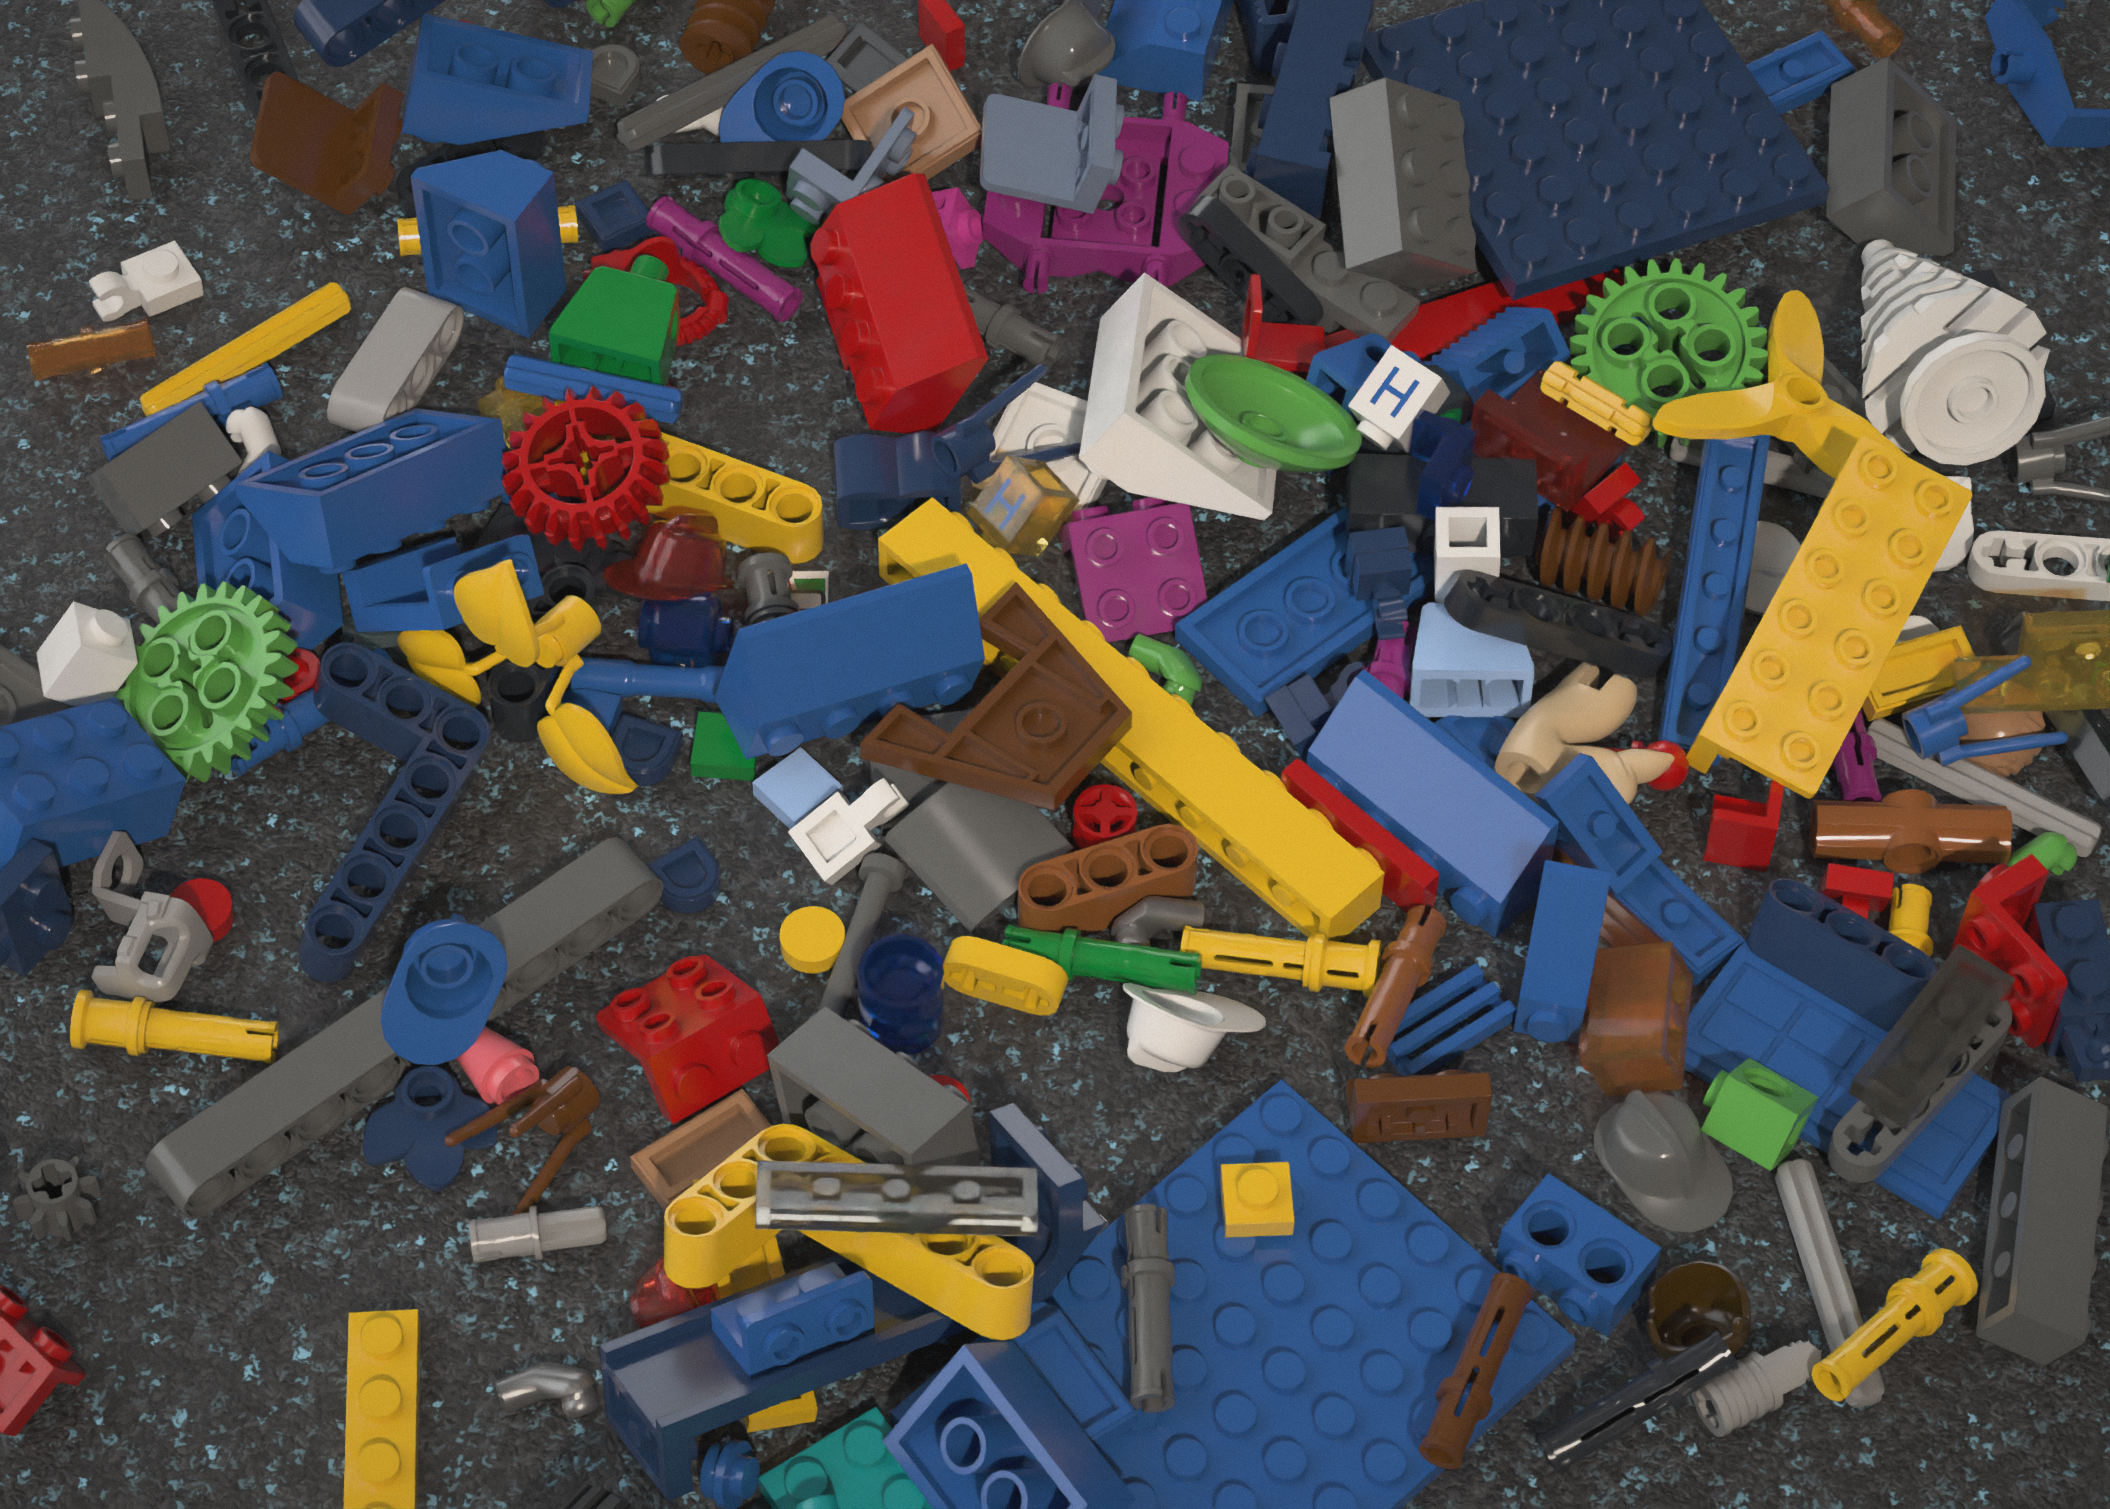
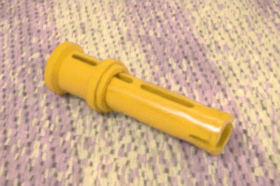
M1185 925L1180 951L1202 953V968L1303 980V987L1309 988L1311 992H1320L1321 988L1325 986L1362 991L1364 998H1369L1379 978L1382 941L1371 939L1368 945L1328 941L1327 935L1324 933H1316L1315 936L1309 935L1307 941L1248 933L1242 934L1192 928V926Z
M81 989L76 995L73 1006L70 1042L72 1048L85 1049L88 1043L126 1048L128 1055L140 1056L142 1053L146 1054L150 1048L248 1059L273 1064L276 1052L272 1051V1049H278L280 1029L278 1021L268 1022L155 1008L154 1001H148L147 997L136 996L132 1002L96 998L92 990Z
M1944 1248L1932 1250L1923 1259L1921 1270L1912 1278L1900 1279L1888 1290L1886 1305L1864 1325L1860 1326L1830 1355L1813 1366L1811 1375L1817 1389L1830 1400L1842 1401L1877 1368L1886 1363L1914 1336L1924 1337L1932 1335L1943 1324L1944 1314L1953 1306L1966 1305L1977 1294L1978 1283L1970 1264L1952 1250ZM1949 1276H1954V1281L1951 1284L1945 1286L1942 1283ZM1893 1325H1896V1326H1895L1893 1329H1891L1890 1331L1888 1330V1329H1889L1890 1327H1892ZM1879 1338V1341L1862 1355V1352Z

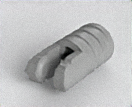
M1799 1340L1796 1343L1791 1342L1789 1347L1785 1345L1764 1357L1756 1351L1743 1355L1741 1359L1736 1360L1739 1366L1738 1369L1735 1371L1731 1370L1691 1394L1700 1418L1714 1435L1724 1437L1735 1428L1739 1429L1747 1425L1749 1421L1757 1420L1767 1412H1773L1781 1408L1783 1405V1394L1806 1383V1380H1812V1368L1821 1361L1822 1350H1818L1810 1341L1804 1343Z

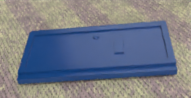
M1745 941L1742 946H1739L1674 1033L1671 1041L1664 1049L1663 1057L1710 1085L1721 1070L1730 1073L1745 1060L1751 1058L1818 1096L1819 1099L1799 1138L1828 1154V1146L1838 1122L1916 1039L1904 1032L1886 1030L1861 1017L1752 952ZM1937 1051L1928 1052L1922 1056L1925 1066L1936 1074L1949 1075L1958 1070L1956 1062ZM1975 1074L1881 1176L1873 1180V1182L1940 1220L1998 1138L2002 1102L2012 1095ZM1888 1094L1882 1099L1884 1107L1888 1112L1897 1117H1912L1919 1112L1917 1104L1905 1094ZM1872 1125L1870 1134L1862 1143L1857 1146L1850 1144L1848 1151L1856 1156L1863 1151L1871 1152L1876 1135L1879 1132Z

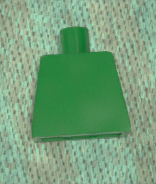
M641 255L635 259L630 272L605 266L595 268L551 326L548 334L552 362L667 386L681 321L678 288L672 283L665 282L669 275L667 266L656 257Z

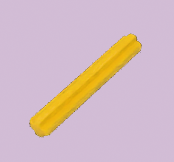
M336 282L324 285L143 393L140 397L143 412L147 417L203 392V386L210 382L216 381L218 384L246 374L248 371L268 362L348 314L351 310L348 295Z

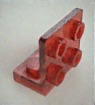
M1538 370L1509 401L1488 389L1474 403L1468 450L1480 458L1536 459L1537 493L1567 512L1630 446V444L1615 436L1617 431L1615 428L1612 427L1611 431L1608 432L1567 408L1568 400L1564 399L1562 403H1559L1544 394L1540 389L1542 377L1546 372L1544 370Z

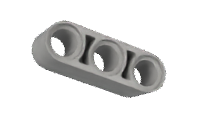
M406 286L401 288L335 384L327 408L329 422L358 433L413 410L459 340L464 323L463 308Z

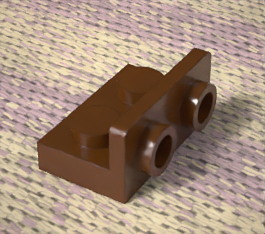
M1452 1069L1437 1074L1408 1076L1382 1073L1370 1078L1349 1079L1345 1090L1351 1140L1354 1143L1485 1136L1492 1100L1489 1072L1475 1073Z

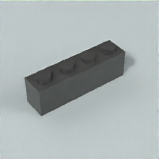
M2040 1076L2002 1102L1976 1336L2045 1366L2085 1343L2091 1327V1313L2088 1311L2091 1279L2097 1267V1254L2094 1251L2097 1219L2103 1207L2100 1185L2102 1165L2108 1151L2109 1139L2106 1135L2108 1106Z

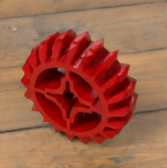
M593 385L585 399H578L575 391L567 388L564 397L566 402L555 406L554 401L544 396L542 407L545 413L537 416L524 411L522 421L527 431H510L509 443L513 450L502 453V465L507 472L503 476L502 484L506 494L511 496L510 505L514 514L519 516V518H525L524 522L527 529L535 536L544 532L548 542L555 547L568 536L572 548L576 549L579 553L587 538H594L597 546L605 550L608 542L606 535L617 531L621 538L629 541L631 532L628 524L631 521H635L648 526L650 515L646 506H663L664 495L660 486L670 484L671 475L668 466L665 464L669 461L670 453L666 442L661 440L662 433L658 423L653 418L647 419L646 411L638 401L627 406L624 395L620 394L617 390L604 401L601 391ZM590 434L611 436L623 443L617 444L615 439L600 441L592 438ZM564 444L558 451H555L558 447ZM585 452L592 465V468L587 470L589 477L588 485H586L580 469L585 467L583 453ZM619 485L613 492L608 494L614 486ZM556 493L558 498L573 496L579 498L583 503L562 502L550 497L549 494Z

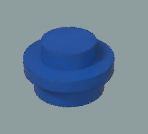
M732 1439L727 1444L714 1443L704 1458L700 1474L701 1493L705 1498L713 1499L720 1509H737L744 1499L752 1497L757 1488L760 1464L758 1459L753 1457L751 1445L747 1441Z

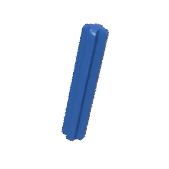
M518 354L511 355L504 370L505 387L512 391L565 401L564 397L567 388L575 391L578 399H585L593 385L601 391L605 401L617 390L620 394L624 395L627 406L638 401L644 407L647 419L653 418L655 421L664 423H676L683 407V393L679 388Z

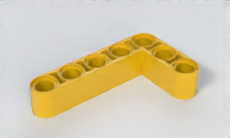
M556 400L555 406L565 401ZM661 432V440L666 442L670 453L669 461L665 463L671 475L670 484L660 486L664 495L663 506H646L649 513L758 553L782 554L787 556L793 564L806 563L814 559L821 552L824 544L823 508L821 496L814 488L802 482ZM590 434L592 438L600 441L615 439L617 444L623 443L611 436ZM564 444L558 447L555 451H558ZM585 452L583 453L585 467L581 468L580 472L584 480L589 484L587 470L591 469L592 465ZM619 485L614 486L608 494L613 492Z
M779 1124L762 1130L672 1201L665 1210L664 1270L672 1282L685 1288L698 1289L711 1286L720 1281L789 1225L981 1336L992 1340L1013 1339L1025 1333L1030 1326L1034 1264L1026 1253L821 1137L796 1125Z

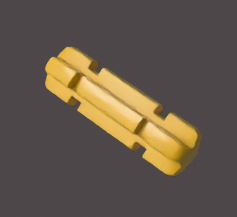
M1555 361L1546 370L1542 377L1540 389L1547 396L1559 403H1562L1564 399L1568 400L1567 408L1608 432L1611 431L1612 427L1617 430L1615 436L1631 446H1639L1650 433L1653 417L1648 412L1634 404L1627 408L1624 406L1627 402L1626 399L1587 376H1583L1581 380L1578 379L1577 375L1579 372L1562 361Z

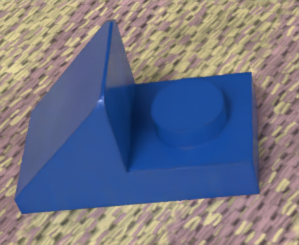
M1579 753L1534 795L1544 810L1559 821L1555 843L1581 867L1612 872L1609 891L1615 895H1618L1663 852L1592 756Z

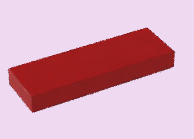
M1296 759L1281 773V781L1285 785L1287 792L1307 809L1313 808L1321 812L1329 820L1336 833L1354 848H1363L1376 859L1381 870L1385 873L1382 893L1406 913L1414 906L1424 905L1425 912L1421 921L1429 915L1431 908L1435 907L1439 872L1302 760Z

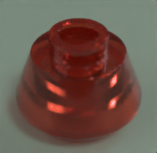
M663 1254L637 1279L635 1292L630 1298V1304L637 1324L643 1329L714 1302L717 1299L714 1285L696 1289L685 1288L672 1282L667 1277L664 1269Z

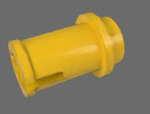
M1903 884L1901 890L1897 887L1893 888L1890 899L1888 932L1931 956L1933 953V941L1928 936L1932 894L1925 887L1916 884Z

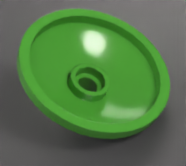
M1216 354L1197 359L1190 367L1186 376V393L1198 417L1224 446L1234 452L1240 460L1251 466L1282 472H1326L1349 464L1354 460L1361 446L1362 437L1356 431L1358 425L1352 416L1324 391L1284 369L1247 357Z

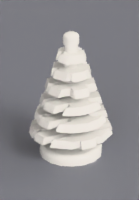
M1880 239L1870 242L1864 248L1861 256L1862 263L1865 266L1862 273L1861 288L1865 314L1860 318L1862 328L1861 341L1864 338L1866 341L1861 346L1862 369L1865 366L1867 367L1863 373L1862 399L1867 394L1869 395V398L1865 401V410L1871 424L1881 434L1885 431L1886 438L1899 449L1910 454L1917 448L1919 453L1940 464L1970 465L1995 458L2017 444L2037 421L2046 396L2043 371L2050 349L2037 345L2032 351L2029 350L2047 333L2036 313L2026 308L2027 305L1995 288H1990L1956 271L1939 266L1940 264L1930 259L1917 257L1919 254L1912 251L1896 248L1887 240Z

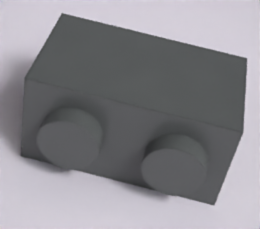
M199 401L86 478L125 533L137 535L147 528L154 538L184 518L178 509L181 504L195 495L204 504L232 482L227 473L239 466L243 461L201 401Z

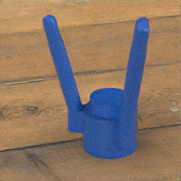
M2025 655L1997 670L1993 667H1987L1938 698L1902 714L1904 730L1918 757L1925 760L1936 755L1942 767L1965 758L2064 744L2068 740V735L2064 731L1959 745V738L1968 734L1967 723L1960 707L2030 667L2032 660L2029 656Z

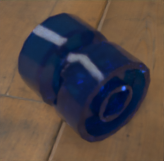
M890 935L872 943L862 954L857 968L860 1023L870 1031L877 1042L893 1053L916 1054L930 1047L941 1034L945 1021L942 958L934 946L920 937L911 935Z

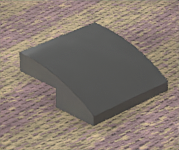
M950 782L909 813L884 838L970 933L1014 903L1018 897L1020 876L1027 868L1036 863L1068 854L1074 848L1035 805Z

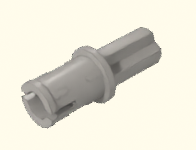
M529 1206V1213L469 1220L470 1243L474 1264L500 1258L535 1255L536 1261L543 1260L542 1251L601 1244L606 1241L607 1237L605 1213L602 1207L599 1206L539 1214L537 1206Z

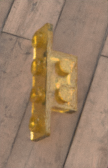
M2110 609L2024 613L2017 655L1958 657L1954 659L1952 671L1956 693L2024 655L2029 656L2032 660L2031 666L1961 706L1960 709L1963 714L2110 708Z

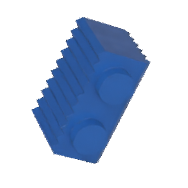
M1506 307L1505 313H1497L1496 318L1488 319L1486 325H1478L1477 331H1469L1468 337H1460L1459 343H1451L1450 349H1442L1441 355H1433L1432 360L1423 361V365L1425 367L1436 364L1444 369L1472 398V411L1469 416L1471 418L1475 416L1478 419L1542 377L1555 361L1564 362L1569 359L1570 351L1551 310L1544 308Z

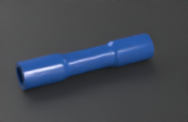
M580 657L584 665L571 678V690L584 688L620 695L622 698L640 695L699 699L706 703L718 704L714 697L725 666L708 665L696 668L637 664L630 660Z

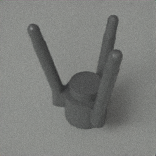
M2110 416L2053 431L2025 434L2017 444L2008 449V465L2014 484L2029 482L2032 496L2057 494L2110 502V490L2053 479L2054 474L2065 472L2066 454L2064 446L2109 436Z

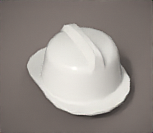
M1132 983L1123 984V990L1133 998L1127 1023V1036L1129 1038L1127 1054L1133 1063L1163 1072H1178L1186 1068H1198L1207 1061L1227 1032H1255L1265 1028L1266 1025L1265 1017L1257 1010L1223 996L1197 991L1196 995H1190L1188 992L1151 989Z

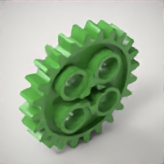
M1674 258L1669 273H1661L1658 265L1652 259L1648 262L1647 276L1639 277L1630 266L1624 268L1623 286L1606 278L1603 280V295L1605 299L1590 294L1587 296L1586 311L1589 315H1576L1575 332L1579 335L1570 337V354L1576 356V358L1571 360V367L1579 372L1577 378L1589 377L1626 399L1627 402L1624 406L1627 408L1634 404L1651 414L1654 419L1658 410L1664 404L1676 399L1702 393L1742 390L1763 385L1764 374L1759 370L1767 368L1768 351L1762 349L1766 345L1767 330L1766 328L1755 327L1759 321V308L1757 306L1742 309L1745 304L1746 290L1743 287L1728 294L1725 293L1727 275L1725 273H1721L1711 282L1704 280V264L1699 263L1690 275L1682 274V265L1680 259ZM1666 309H1676L1683 312L1685 316L1680 319L1669 320L1660 316L1659 313ZM1638 316L1642 318L1648 325V328L1637 319H1633V317ZM1619 344H1630L1638 348L1639 351L1632 355H1621L1614 352L1612 348ZM1658 347L1663 351L1662 353H1658ZM1706 350H1715L1725 355V358L1710 362L1703 360L1698 354ZM1675 352L1679 353V358L1674 354ZM1690 378H1691L1695 383H1697L1698 385L1703 386V387H1705V388H1703V389H1697V388L1690 382ZM1667 385L1674 387L1679 392L1672 397H1660L1651 392V390L1658 386ZM1651 426V432H1655L1657 447L1663 448L1668 435L1655 430ZM1612 427L1611 432L1615 433L1617 430ZM1678 437L1683 447L1689 446L1690 439Z
M222 581L217 591L204 583L199 587L196 600L185 592H180L178 594L176 611L171 612L161 605L158 608L160 623L155 628L147 624L140 626L141 633L146 640L142 646L135 645L138 664L125 680L126 687L119 689L114 695L186 779V783L191 775L203 783L208 782L212 767L227 775L230 773L231 756L237 754L246 761L251 759L249 742L254 737L263 742H267L270 739L264 724L268 719L282 720L285 715L282 711L275 707L277 700L292 696L295 691L283 683L284 677L295 673L299 668V665L286 657L298 647L297 642L286 635L291 624L278 615L280 610L278 607L244 585L236 589L228 582Z

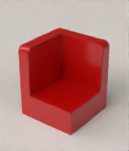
M1771 780L1766 803L1715 794L1703 861L1767 872L1778 831L1784 786Z

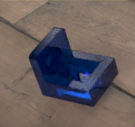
M1420 409L1413 420L1410 454L1428 462L1420 474L1415 513L1435 521L1436 507H1448L1451 501L1459 504L1470 487L1474 475L1471 463L1476 431L1462 426L1452 418L1441 417L1424 409Z

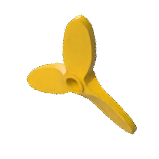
M1790 290L1785 293L1773 313L1768 330V383L1742 390L1702 393L1673 400L1664 404L1658 410L1652 423L1653 428L1661 433L1688 439L1724 440L1759 435L1775 436L1780 440L1793 442L1819 469L1834 479L1838 476L1862 433L1907 456L1866 419L1828 398L1827 393L1822 387L1824 346L1820 323L1810 300L1799 290Z

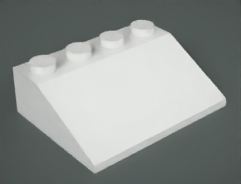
M1144 272L1100 318L1079 460L1084 462L1099 478L1110 480L1129 493L1260 520L1268 518L1273 510L1276 470L1251 466L1240 460L1234 452L1224 446L1198 417L1185 389L1186 376L1190 367L1197 359L1216 354L1243 357L1242 339Z

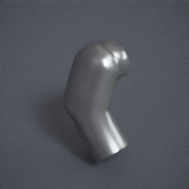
M1147 896L1115 919L1110 938L1115 942L1150 947L1149 939L1162 929L1183 932L1185 925L1201 929L1205 915L1204 905L1199 901Z
M553 1362L535 1365L494 1382L506 1414L546 1398H560L564 1413L571 1418H575L596 1410L600 1400L593 1388L597 1381L588 1370Z

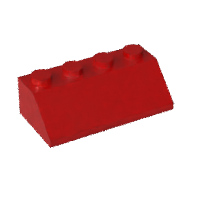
M913 173L837 204L822 227L815 232L810 243L811 256L817 265L826 293V302L832 311L841 339V349L844 355H846L856 385V395L862 404L869 429L913 434L924 430L936 432L988 360L926 175Z

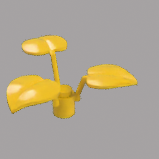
M508 559L492 567L470 572L457 581L454 586V599L464 622L478 639L484 643L495 645V652L477 662H465L460 645L452 635L444 630L402 631L398 635L397 643L402 652L407 656L408 664L414 675L474 708L481 702V692L472 676L483 673L507 658L521 667H529L535 661L545 668H552L554 665L562 666L563 669L545 704L550 716H545L537 724V731L547 754L567 777L590 790L606 794H626L634 791L639 786L627 774L616 745L600 721L592 713L572 703L561 704L562 696L573 674L584 665L578 653L601 633V623L597 614L581 598L573 595L566 596L533 624L511 559Z

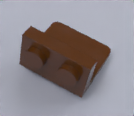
M274 72L264 83L250 151V160L259 170L350 216L372 195H381L392 180L395 167L390 161L393 145L402 130L403 121L399 118L403 93L383 82L356 108L351 110L282 72Z

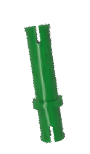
M1009 924L1005 930V937H1009V940L1003 939L1002 945L1052 960L1064 969L1071 982L1074 981L1076 976L1188 992L1190 995H1196L1199 988V983L1196 982V979H1201L1203 961L1202 953L1199 952L1189 953L1082 937L1081 930L1066 928L1064 934L1016 927V925Z

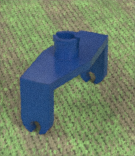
M1995 0L1985 16L1996 49L1991 61L1992 76H1997L1995 82L2008 85L2009 91L2048 147L2100 148L2110 145V109L2074 108L2052 41L2042 28V26L2049 25L2059 18L2053 7L2064 9L2066 7L2065 1Z

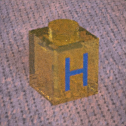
M1007 455L969 508L967 514L983 530L981 538L993 548H1002L1010 556L1012 554L1040 557L1080 499L1044 461Z

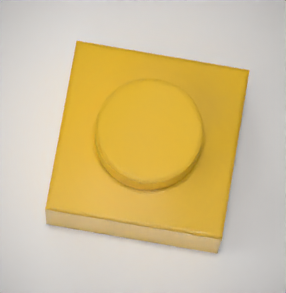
M1289 1162L1221 1165L1220 1185L1225 1238L1293 1235L1295 1221Z

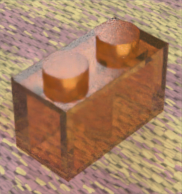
M1672 941L1597 949L1594 976L1591 977L1587 998V1006L1590 1011L1588 1032H1582L1580 1036L1579 1054L1583 1068L1587 1072L1591 1071L1606 1096L1629 1094L1635 1089L1645 1093L1677 1090L1683 1087L1693 976Z

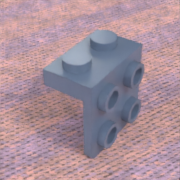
M1094 74L1078 111L1001 94L989 95L983 106L980 163L981 186L990 192L1093 214L1107 184L1115 185L1117 183L1122 168L1123 152L1122 150L1115 149V140H1117L1124 119V106L1116 104L1117 79Z
M907 107L902 109L853 181L802 148L789 167L786 196L793 200L790 204L793 211L806 221L819 225L822 221H826L837 204L883 186L885 182L882 179L886 174L896 178L914 151V148L911 146L918 135L912 130L915 113Z

